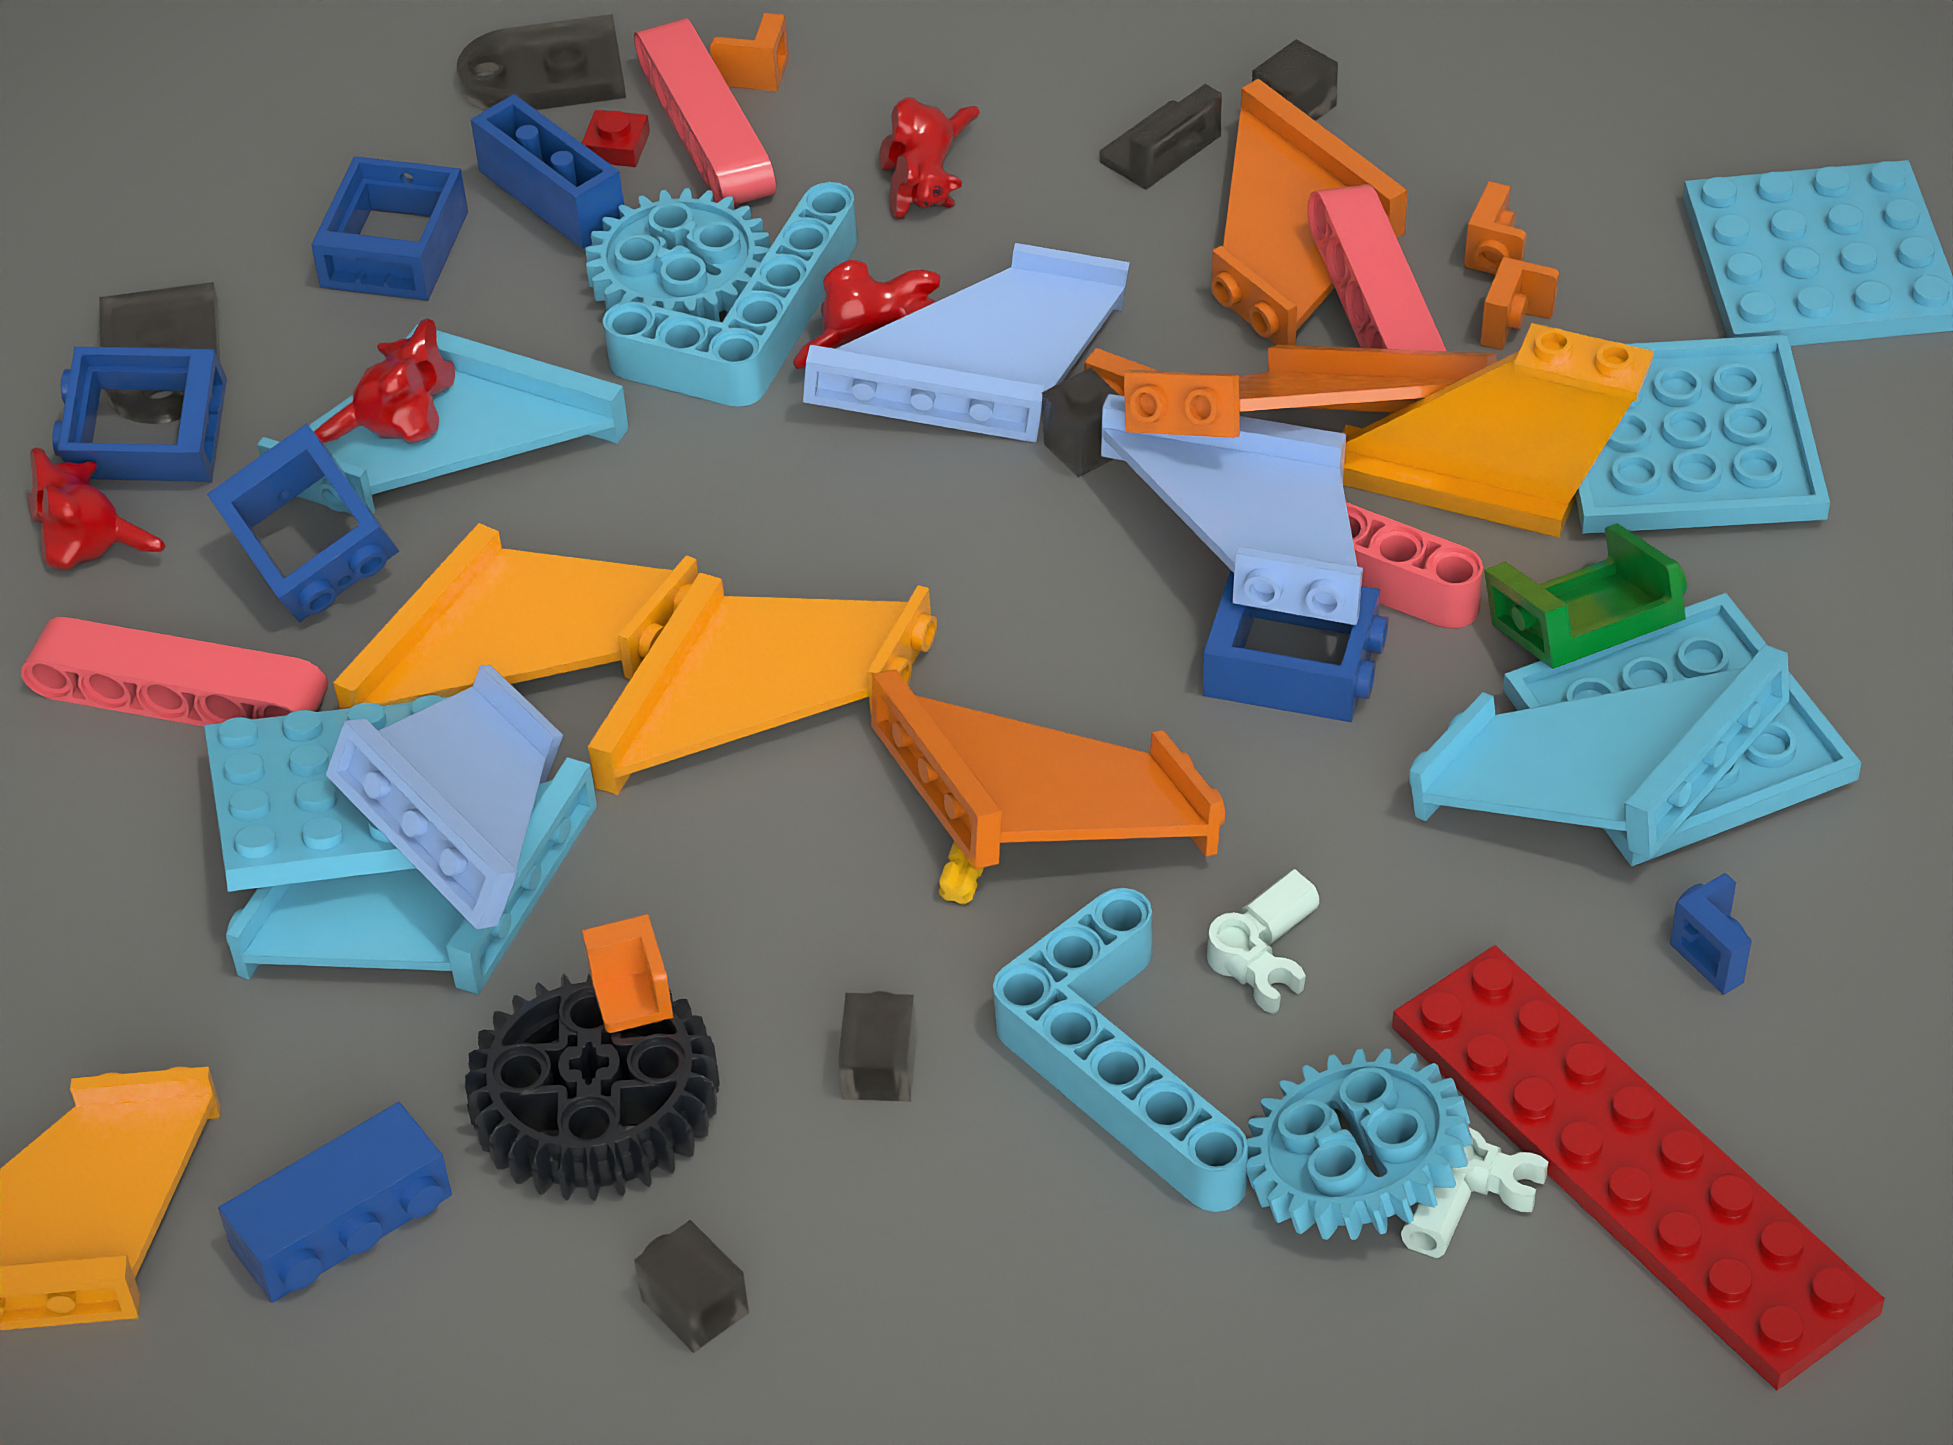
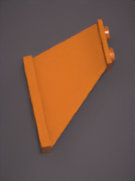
M1256 79L1241 88V110L1223 246L1212 250L1211 289L1212 294L1221 305L1231 308L1251 324L1261 337L1268 338L1276 345H1296V331L1335 288L1309 227L1307 206L1310 194L1319 190L1369 184L1376 191L1395 236L1398 238L1405 234L1407 189L1260 79Z
M1275 345L1268 347L1267 372L1239 376L1236 374L1127 370L1124 371L1125 432L1236 438L1240 436L1239 412L1308 408L1395 413L1497 362V353Z
M896 669L872 674L871 727L975 870L999 864L1000 843L1190 837L1205 857L1217 854L1220 826L1225 822L1223 799L1218 790L1213 787L1211 788L1194 768L1189 755L1186 752H1181L1164 730L1151 732L1150 753L917 696Z

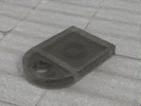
M613 14L491 31L470 42L463 49L457 61V72L462 94L471 104L483 110L491 108L513 94L536 110L626 98ZM483 72H494L484 76L477 75Z
M214 282L99 297L100 347L215 349L220 361L218 299ZM104 389L111 408L126 419L147 424L168 423L181 419L185 391H171L173 393L166 397L150 398L154 394L166 390Z

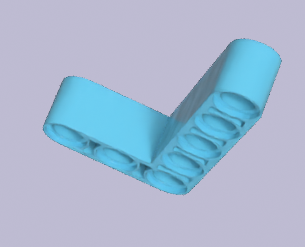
M825 182L811 187L804 194L722 323L641 302L628 301L612 306L603 317L610 370L616 376L623 379L728 406L742 407L759 401L766 393L825 298L824 276L834 266L847 261L856 248L858 237L855 200L852 190L841 183Z
M1111 889L1099 895L998 972L993 983L997 1036L1005 1046L1192 1204L1212 1212L1229 1210L1241 1202L1245 1197L1247 1189L1248 1144L1245 1134L1237 1125L1094 1008L1143 971L1151 962L1153 954L1152 908L1149 900L1142 893L1134 889Z

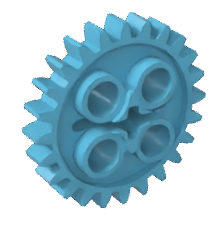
M685 188L680 198L672 199L666 190H661L659 201L654 203L643 195L639 196L640 208L634 210L628 206L620 205L618 206L620 220L604 217L602 219L604 231H592V246L586 247L585 250L588 283L590 287H593L596 302L605 301L606 312L614 305L633 301L701 318L706 317L709 320L720 322L719 312L725 310L729 313L770 249L769 233L763 230V220L761 218L751 219V210L748 205L734 210V201L731 196L715 203L711 190L706 191L699 199H692L689 188Z
M1387 1048L1380 1053L1375 1062H1368L1363 1049H1357L1351 1064L1342 1065L1340 1060L1333 1054L1328 1057V1070L1319 1073L1309 1065L1303 1066L1302 1071L1305 1081L1299 1085L1287 1080L1280 1081L1279 1085L1283 1094L1282 1100L1263 1098L1260 1103L1265 1117L1252 1118L1248 1121L1253 1137L1246 1139L1248 1144L1247 1175L1252 1188L1255 1190L1259 1204L1262 1208L1270 1206L1277 1223L1291 1218L1296 1233L1299 1234L1308 1230L1316 1222L1321 1237L1325 1240L1331 1237L1338 1226H1346L1350 1239L1355 1240L1361 1232L1362 1225L1371 1222L1380 1234H1384L1388 1226L1387 1217L1395 1214L1407 1223L1413 1222L1414 1218L1410 1206L1418 1202L1434 1208L1438 1205L1433 1191L1434 1186L1441 1188H1454L1456 1186L1451 1168L1467 1167L1468 1160L1464 1147L1472 1145L1473 1142L1468 1127L1470 1123L1463 1097L1458 1095L1454 1080L1452 1078L1442 1080L1439 1067L1435 1063L1421 1069L1417 1055L1413 1053L1406 1056L1400 1063L1395 1064L1391 1049ZM1333 1109L1340 1110L1347 1119L1353 1136L1348 1130L1341 1128L1338 1116ZM1361 1150L1367 1156L1372 1155L1376 1169L1381 1177H1376L1364 1161Z

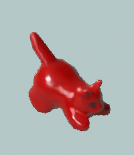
M906 97L898 101L891 113L892 134L882 141L879 153L881 169L886 171L895 170L894 174H892L890 186V210L893 218H904L911 203L921 208L939 205L948 208L955 206V202L949 194L951 191L962 187V181L943 170L942 164L949 152L952 141L967 125L978 117L980 113L978 107L960 108L948 120L938 107L924 105L914 97Z
M847 260L834 266L823 279L826 293L825 301L821 304L820 311L822 313L821 328L823 334L802 346L793 359V365L796 369L806 367L810 345L836 349L838 346L845 345L935 303V300L929 298L928 295L939 288L940 275L923 269L910 270L890 281L877 282L869 274L866 263L857 260Z
M428 318L421 320L413 335L408 339H399L391 343L382 342L377 345V349L386 359L367 368L353 391L352 402L314 431L323 443L337 440L359 426H364L381 438L403 439L408 443H416L430 438L438 430L439 416L432 396L453 385L455 367L451 361H445L439 353L437 330L433 320Z
M31 449L32 491L28 497L29 510L32 519L42 523L41 552L45 564L52 568L69 570L79 563L99 559L115 542L125 544L142 552L159 553L166 547L160 538L119 517L114 505L107 496L90 485V478L97 470L96 462L90 461L81 464L65 462L53 465L43 449Z

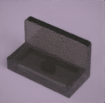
M1203 84L1180 102L1174 100L1167 102L1099 151L1100 163L1147 190L1221 137L1222 93L1207 84Z

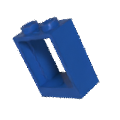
M354 156L311 244L320 287L429 300L468 213L461 168ZM404 173L411 175L413 178H407ZM371 209L430 216L419 242L360 235Z
M74 346L71 369H65L61 378V395L65 408L63 420H57L53 427L52 443L55 455L61 456L64 463L81 464L90 461L96 462L97 470L90 479L212 482L227 383L226 375L215 349ZM101 389L185 391L177 445L93 443Z
M307 423L207 494L277 598L299 622L310 615L326 610L335 601L336 596L360 579L371 577L379 572L386 564V561L399 552V549L337 461ZM326 476L359 525L285 577L252 528Z
M1230 570L1203 653V696L1352 723L1358 699H1369L1372 692L1376 663L1370 661L1372 652L1382 654L1386 642L1389 618L1379 615L1380 589L1361 586L1359 619L1357 625L1234 604V573ZM1259 618L1350 634L1342 664L1335 665L1244 649L1253 619Z

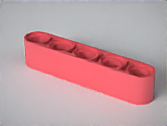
M684 18L635 32L634 44L641 69L707 188L713 192L715 202L718 203L722 199L731 196L733 197L734 206L774 195L776 193V182L769 157L690 20Z
M1366 184L1312 192L1307 206L1309 227L1360 347L1447 351L1373 186Z
M1346 502L1357 566L1363 568L1362 586L1380 589V604L1449 629L1465 627L1477 619L1480 611L1483 565L1481 558L1476 552Z
M55 617L47 622L21 668V677L25 684L31 690L46 698L202 727L208 724L223 723L228 719L236 717L260 719L286 716L298 710L317 712L328 690L326 675L316 665L300 658L68 617Z

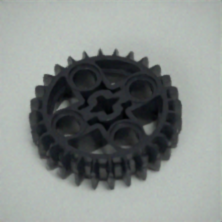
M563 973L561 987L548 991L542 984L537 982L535 987L537 997L531 1001H527L518 995L513 996L514 1014L510 1015L501 1011L494 1012V1030L484 1029L479 1031V1049L469 1053L468 1065L470 1072L465 1075L467 1108L471 1125L474 1126L482 1150L491 1153L492 1161L497 1169L510 1167L511 1176L516 1184H522L533 1176L535 1188L540 1195L544 1194L554 1183L560 1184L562 1197L566 1201L570 1199L576 1187L587 1188L593 1201L597 1199L600 1187L614 1185L618 1194L623 1197L626 1192V1181L638 1178L650 1188L652 1183L651 1170L659 1167L669 1174H673L675 1170L673 1153L691 1157L694 1154L695 1147L693 1137L703 1138L708 1136V1117L717 1114L718 1103L716 1093L719 1092L720 1086L715 1046L711 1036L707 1035L702 1016H692V1010L687 999H678L673 1002L670 989L673 1018L614 1033H609L605 1030L589 973L586 982L572 984L568 976ZM635 1033L644 1037L626 1038L625 1034ZM559 1039V1042L551 1043V1042H553V1041ZM629 1124H639V1125H637V1126H635V1127H633V1128L627 1130V1125H629ZM559 1129L558 1136H549L538 1132L540 1130Z

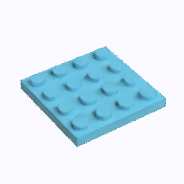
M1909 160L1685 181L1683 201L1727 338L1788 335L1790 346L1953 331V275Z
M1788 335L1626 344L1654 351L1653 361L1637 401L1631 403L1575 493L1582 534L1604 533L1606 527L1616 523L1629 531L1828 519L1830 499Z
M1723 593L1685 607L1686 620L1552 669L1542 661H1538L1505 673L1503 692L1517 711L1744 668L1767 643L1727 593ZM1789 671L1788 703L1652 859L1859 779L1862 762ZM1603 828L1631 867L1650 860L1628 850L1627 831Z
M427 695L417 698L413 702L381 706L376 703H360L347 709L321 712L298 710L286 716L260 719L236 717L228 719L223 723L204 725L228 892L415 869L416 867L326 776V772L344 721L366 718L377 730H380L449 697L443 698L436 695Z

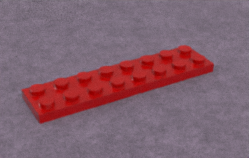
M1496 945L1393 1011L1392 1028L1430 1064H1437L1440 1074L1444 1078H1452L1456 1089L1523 1152L1534 1153L1547 1160V1175L1776 1391L1881 1315L1885 1298Z

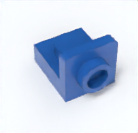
M1727 873L1720 875L1705 885H1693L1680 896L1674 909L1675 915L1670 945L1723 995L1744 983L1752 942L1742 925L1736 919L1730 917L1736 882Z

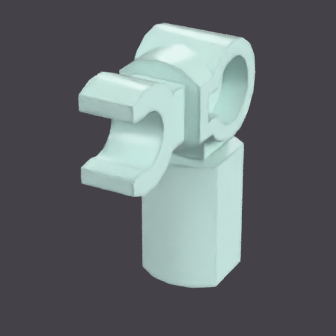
M1296 869L1290 870L1242 907L1240 914L1235 912L1225 913L1217 917L1210 925L1206 955L1208 964L1215 972L1221 975L1233 976L1243 985L1246 982L1254 988L1253 996L1256 1003L1269 1013L1275 1014L1280 1007L1281 995L1276 989L1271 987L1273 983H1284L1297 994L1304 990L1306 975L1302 967L1293 960L1274 957L1272 955V947L1269 945L1317 909L1319 895L1315 886Z
M1469 1128L1473 1142L1472 1145L1464 1147L1468 1165L1462 1168H1451L1456 1186L1454 1188L1434 1186L1433 1191L1438 1203L1434 1208L1418 1202L1413 1205L1411 1210L1414 1221L1411 1223L1405 1222L1401 1231L1402 1241L1408 1249L1434 1258L1443 1256L1473 1191L1487 1195L1489 1191L1499 1194L1503 1203L1511 1209L1520 1212H1532L1535 1205L1536 1189L1522 1185L1517 1181L1528 1179L1544 1184L1547 1177L1548 1161L1540 1155L1530 1152H1519L1511 1156L1501 1153L1500 1147L1486 1143L1479 1132Z

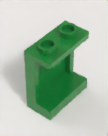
M1618 523L1605 528L1608 557L1604 561L1547 582L1537 584L1507 562L1484 569L1492 625L1552 669L1686 620L1683 594L1687 591V581L1682 567L1676 560L1668 557Z

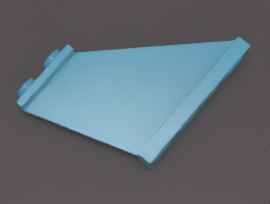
M418 324L415 326V328L411 331V333L407 336L406 339L410 338L413 335ZM437 330L439 353L445 361H451L455 367L453 385L432 396L439 416L438 430L430 438L416 443H408L403 439L381 438L364 426H359L341 438L323 444L374 514L373 494L585 435L618 444L628 431L629 426L623 386ZM353 395L309 425L311 429L315 431L329 418L351 403ZM263 437L257 444L259 455H263L277 445L279 441ZM326 476L297 495V497L325 505L332 510L352 514Z
M1764 645L1744 668L1495 715L1494 696L1482 692L1464 712L1458 713L1452 719L1447 731L1428 751L1420 753L1414 760L1409 770V784L1412 788L1415 817L1427 821L1442 805L1627 831L1628 850L1652 859L1788 703V653Z
M567 757L553 780L539 784L517 865L518 874L498 926L476 929L417 868L262 887L256 890L244 909H239L235 912L228 925L226 939L237 975L249 980L260 964L452 971L455 988L479 995L597 807L590 764Z

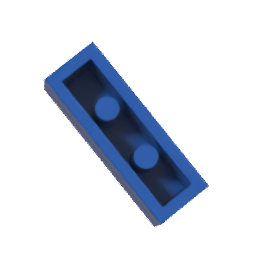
M511 95L470 119L479 171L580 248L585 249L592 244V231H604L602 222L604 217L620 220L618 206L624 205L620 171L517 95Z
M399 1101L218 1207L230 1248L273 1303L293 1290L307 1287L321 1273L353 1254L369 1250L380 1238L413 1218H420L429 1214L440 1202L452 1196L443 1154Z

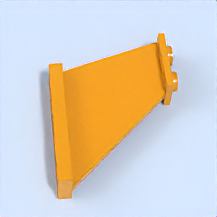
M1531 323L1519 351L1364 428L1346 425L1342 432L1346 434L1343 485L1560 538L1576 500V491L1631 403L1637 401L1652 364L1654 351Z
M478 523L333 682L339 709L351 708L360 703H376L381 706L408 703L427 695H436L443 698L451 697L473 687L481 665H491L510 684L622 660L624 677L631 680L699 574L697 559L686 555L674 570L503 549L499 531Z
M699 572L588 745L595 789L618 795L631 773L869 697L871 714L872 674L896 669L908 685L911 678L912 665L920 651L927 652L934 641L937 630V618L931 615L929 588L918 585L908 602L724 596L721 578Z
M180 1066L167 1070L126 1074L110 1072L99 1076L71 1078L70 1091L76 1106L0 1168V1330L139 1318L140 1292L135 1277L207 1119L220 1118L221 1106L209 1066L195 1068Z

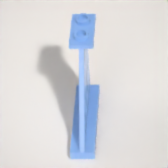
M1015 243L1011 268L836 349L810 345L806 359L803 402L1036 443L1042 409L1112 311H1122L1130 262Z
M1108 394L1102 408L1101 457L1126 461L1234 573V604L1357 625L1360 611L1363 568L1357 566L1343 489L1346 434L1240 416V436L1236 438L1125 432L1124 396Z
M481 665L473 687L385 728L377 730L366 718L344 721L326 776L476 929L498 926L518 874L517 865L538 786L547 781L564 735L491 665Z

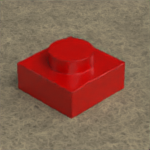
M595 110L581 143L610 165L637 167L650 133L648 115L624 113L622 111Z

